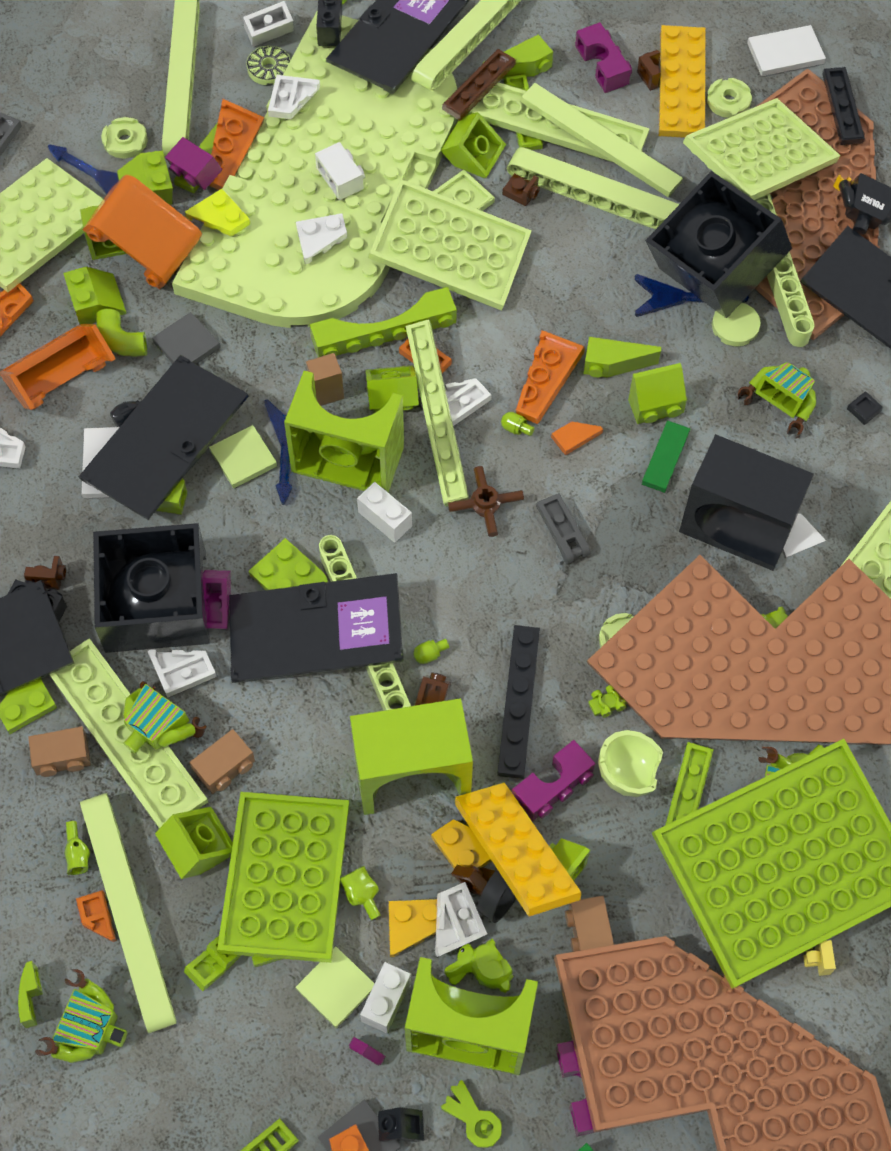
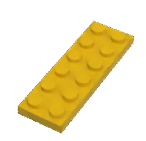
M661 25L659 136L685 138L686 135L705 128V27Z
M505 782L455 797V806L529 917L581 899L580 889Z

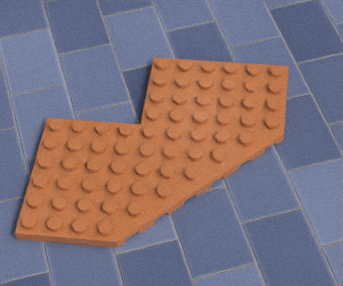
M808 68L759 104L761 105L778 98L840 155L837 163L769 193L773 197L772 203L776 214L782 219L791 243L792 250L790 255L799 281H801V278L812 268L847 226L852 229L854 227L855 221L847 218L845 215L846 207H844L841 192L833 186L838 174L845 180L850 177L851 182L860 173L876 180L873 121L857 109L865 137L863 144L840 145L825 83ZM868 228L866 234L861 236L879 248V228ZM766 276L755 290L777 308ZM800 283L814 321V329L810 338L815 340L841 319L844 314Z
M699 555L587 660V663L626 701L635 713L661 739L683 738L690 740L716 739L726 741L750 740L802 743H836L845 739L847 744H891V599L850 559L839 567L775 629Z
M663 936L558 954L554 957L594 1133L707 1111L717 1151H891V1127L874 1075L866 1070L862 1071L849 1062L850 1059L832 1047H827L816 1040L814 1035L795 1022L792 1024L779 1015L777 1010L762 1000H757L746 993L741 986L731 988L725 976L722 977L710 969V965L692 953L688 954L676 946L675 942L668 937Z

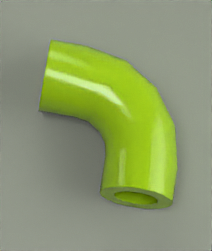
M102 309L96 313L97 328L111 351L121 356H147L145 332L132 333L124 331L121 328V314L117 310Z

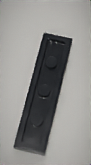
M846 67L824 69L822 75L840 145L863 144L865 137Z

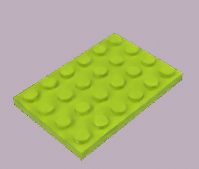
M240 792L217 947L218 954L331 963L350 805L349 800Z

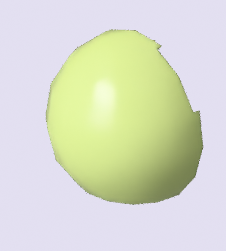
M630 730L615 732L604 741L600 750L598 765L601 777L610 788L624 796L640 797L650 794L656 789L657 780L655 776L662 759V749L653 739L640 732Z

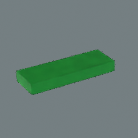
M667 420L641 485L663 493L666 492L691 428Z

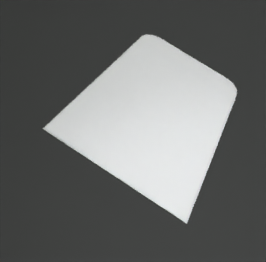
M798 514L783 549L786 557L826 540L802 514Z

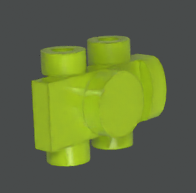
M610 685L605 688L607 694L603 695L600 690H596L591 694L593 699L588 701L594 716L601 714L603 718L610 716L615 709L617 712L623 711L627 703Z

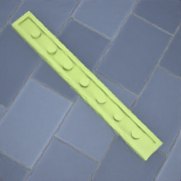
M534 83L521 96L523 104L668 198L682 183L683 178L538 84Z
M429 320L406 326L443 503L446 507L448 502L469 499L432 326Z

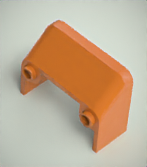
M80 324L0 371V376L25 409L33 410L44 403L42 399L48 392L85 370L92 369L93 372H96L106 366L105 361H113L116 358L96 324Z

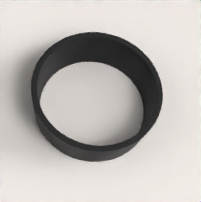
M498 869L487 882L478 902V910L493 923L500 921L516 900L515 895Z

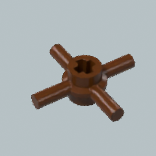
M477 466L474 468L477 490L473 492L471 499L448 502L449 512L473 509L479 516L484 517L488 536L494 537L498 535L494 513L498 511L503 503L524 500L522 490L499 494L493 487L487 485L483 466Z

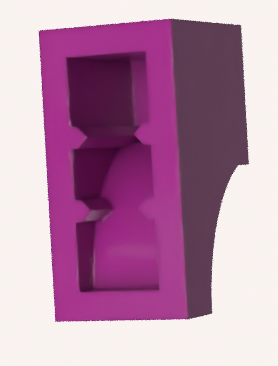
M204 570L203 588L208 628L227 629L229 595H231V571Z

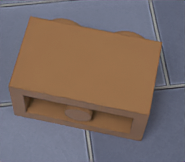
M332 353L306 361L307 371L314 373L316 399L319 405L322 406L344 399L342 372L335 354Z
M83 726L28 736L31 765L37 776L49 777L57 774L59 771L68 770L76 772L84 769L86 766H91L88 738Z
M232 729L190 761V765L197 777L214 794L216 791L226 789L231 784V780L238 774L243 775L252 768L255 758L251 749Z
M604 896L580 899L570 903L569 910L565 911L567 927L573 928L574 938H571L572 952L614 945Z

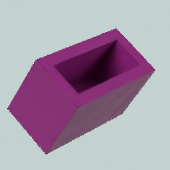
M184 137L165 156V159L170 164L169 169L176 176H184V179L191 186L195 187L197 185L203 190L223 170L212 155Z

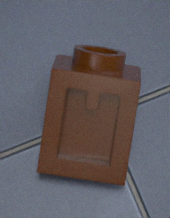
M659 50L645 53L639 57L637 73L650 91L658 88L659 77L661 76L658 67L661 55Z
M514 173L504 186L502 195L526 207L531 199L535 200L539 194V177L534 175L529 181Z
M54 556L52 568L42 565L26 567L24 578L33 583L42 580L46 589L60 590L61 580L66 578V565H63L60 556Z
M431 672L430 676H423L415 706L445 701L448 688L451 686V682L445 681L447 676Z
M456 865L451 874L460 883L465 882L470 893L481 896L495 870L484 867L478 869L472 865L469 867Z

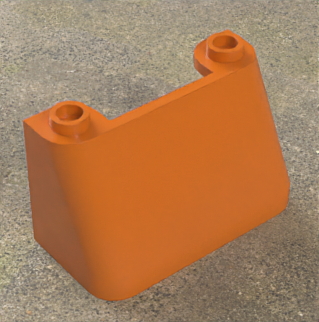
M130 175L123 176L110 189L82 229L95 242H105L109 239L146 268L144 272L146 282L153 287H157L159 290L165 286L202 236V232L196 225L142 182Z

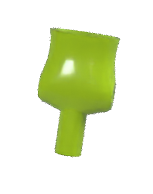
M77 821L66 822L67 844L64 852L67 861V874L79 875L88 871L90 850L78 838Z
M365 865L340 878L346 898L351 905H363L370 920L381 915L373 901L379 888L369 876Z

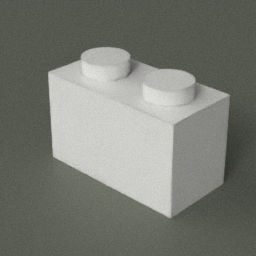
M285 1L243 17L244 28L252 47L293 32V19Z
M340 142L315 153L316 168L339 201L364 189L363 179L365 174L360 165L356 166L351 152L348 149L345 150Z
M376 482L357 498L358 513L394 543L412 527V512Z
M384 962L360 1014L361 1022L388 1033L411 983V974Z

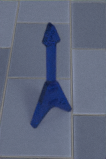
M48 145L49 151L57 161L63 160L95 178V181L106 195L119 181L117 173L97 170L69 154L67 148Z
M639 274L635 275L634 280L652 295L647 302L635 311L636 317L685 302H703L691 292H685L682 289ZM747 296L741 303L748 302L749 296Z
M266 399L264 400V405L281 446L279 484H276V491L281 504L285 505L292 490V485L289 484L290 458L284 424L287 415L283 414Z

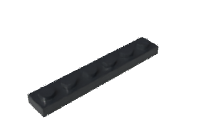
M514 625L497 776L524 779L540 628Z

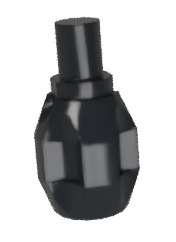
M138 400L123 402L114 407L110 412V416L116 427H120L139 405L140 402Z

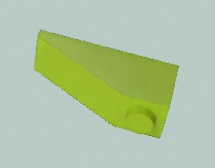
M538 34L504 51V53L516 59V65L504 77L525 74L526 77H533L541 72L548 71L553 63L552 49Z
M589 337L583 374L596 378H608L657 365L662 347Z

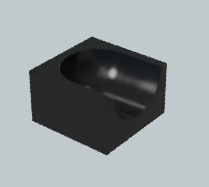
M713 171L709 172L645 240L660 270L725 318L741 304L792 250L782 219Z
M715 434L692 483L679 532L774 571L814 473Z
M199 523L93 532L94 625L105 653L210 644L203 588V560H206V550Z

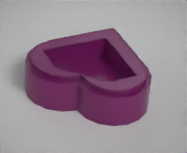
M355 1037L352 1038L348 1045L350 1049L378 1066L382 1064L386 1057Z

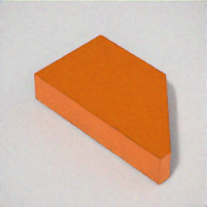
M571 421L551 434V438L561 451L567 455L601 435L603 428L601 426Z
M101 890L76 898L82 925L112 942L117 941L105 892Z

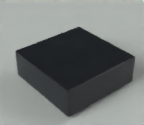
M866 391L847 407V410L864 425L883 409V406Z

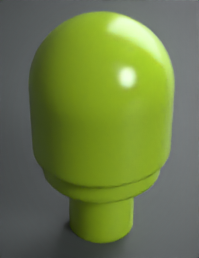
M507 412L501 418L502 427L515 435L524 433L531 436L534 432V427L528 425L527 420L515 412Z
M446 638L436 643L434 640H428L417 645L413 655L418 663L428 664L441 656L439 652L450 647Z

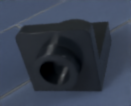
M398 1107L379 1111V1141H424L423 1110Z

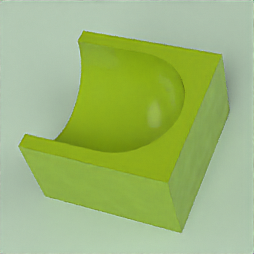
M303 371L284 421L291 471L365 491L376 482L386 492H389L404 449L403 395L392 393L387 404L370 416L357 419L341 418L327 412L319 405L316 399L314 373Z
M461 698L350 716L353 749L364 815L375 813L374 802L379 787L406 776L423 773H443L453 782L459 796L471 792L473 759Z
M420 957L405 1024L406 1051L520 1075L538 981L526 979L525 986L519 996L504 997L475 993L448 985L436 979L432 975V959Z

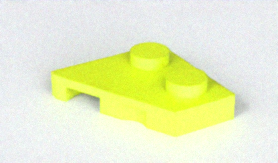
M220 189L185 211L188 220L192 221L194 218L204 222V226L218 229L221 233L233 236L250 225V219L223 189Z

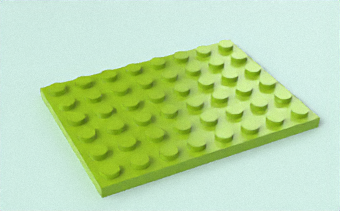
M845 739L829 745L652 832L665 861L731 988L747 982L891 907V823Z

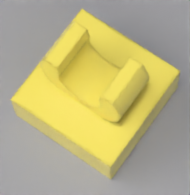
M832 940L818 944L815 947V951H806V955H803L804 966H818L819 976L831 975L836 969Z

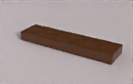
M497 49L442 104V110L461 121L516 65V59Z

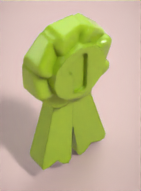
M460 1080L457 1086L450 1087L460 1104L450 1096H447L446 1103L441 1106V1110L466 1123L467 1138L477 1148L492 1147L501 1137V1121L491 1111H479L463 1080Z

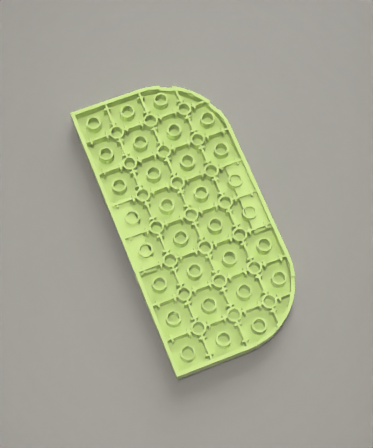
M317 12L283 76L320 80V89L292 119L269 117V100L266 106L267 113L264 117V122L235 176L229 175L222 188L250 219V225L233 236L221 233L218 229H211L203 224L200 230L202 232L201 238L183 261L172 282L174 294L261 323L291 328V325H308L310 327L309 324L326 319H341L356 311L361 303L376 293L390 267L369 259L368 256L400 179L425 189L428 188L444 155L441 149L457 123L455 117L442 110V104L457 90L452 73L434 91H431L412 81V71L394 94L386 92L383 88L326 62V58L336 46H318ZM342 15L341 40L359 20ZM338 142L342 144L345 150L348 149L351 152L356 166L360 165L365 174L363 179L364 189L340 201L317 170L315 153ZM342 213L347 230V239L333 245L324 254L321 251L312 257V262L305 264L296 222Z

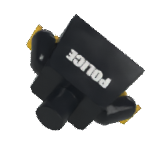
M862 173L852 182L850 177L845 180L838 174L833 186L841 192L843 204L846 207V217L855 221L854 231L864 235L868 228L876 229L880 224L886 225L891 222L890 186Z

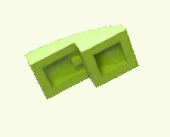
M219 936L210 942L206 950L185 966L184 973L202 991L213 984L242 956L218 954Z
M33 961L26 962L18 994L20 1023L25 1028L37 1025L32 997L43 995L38 967Z

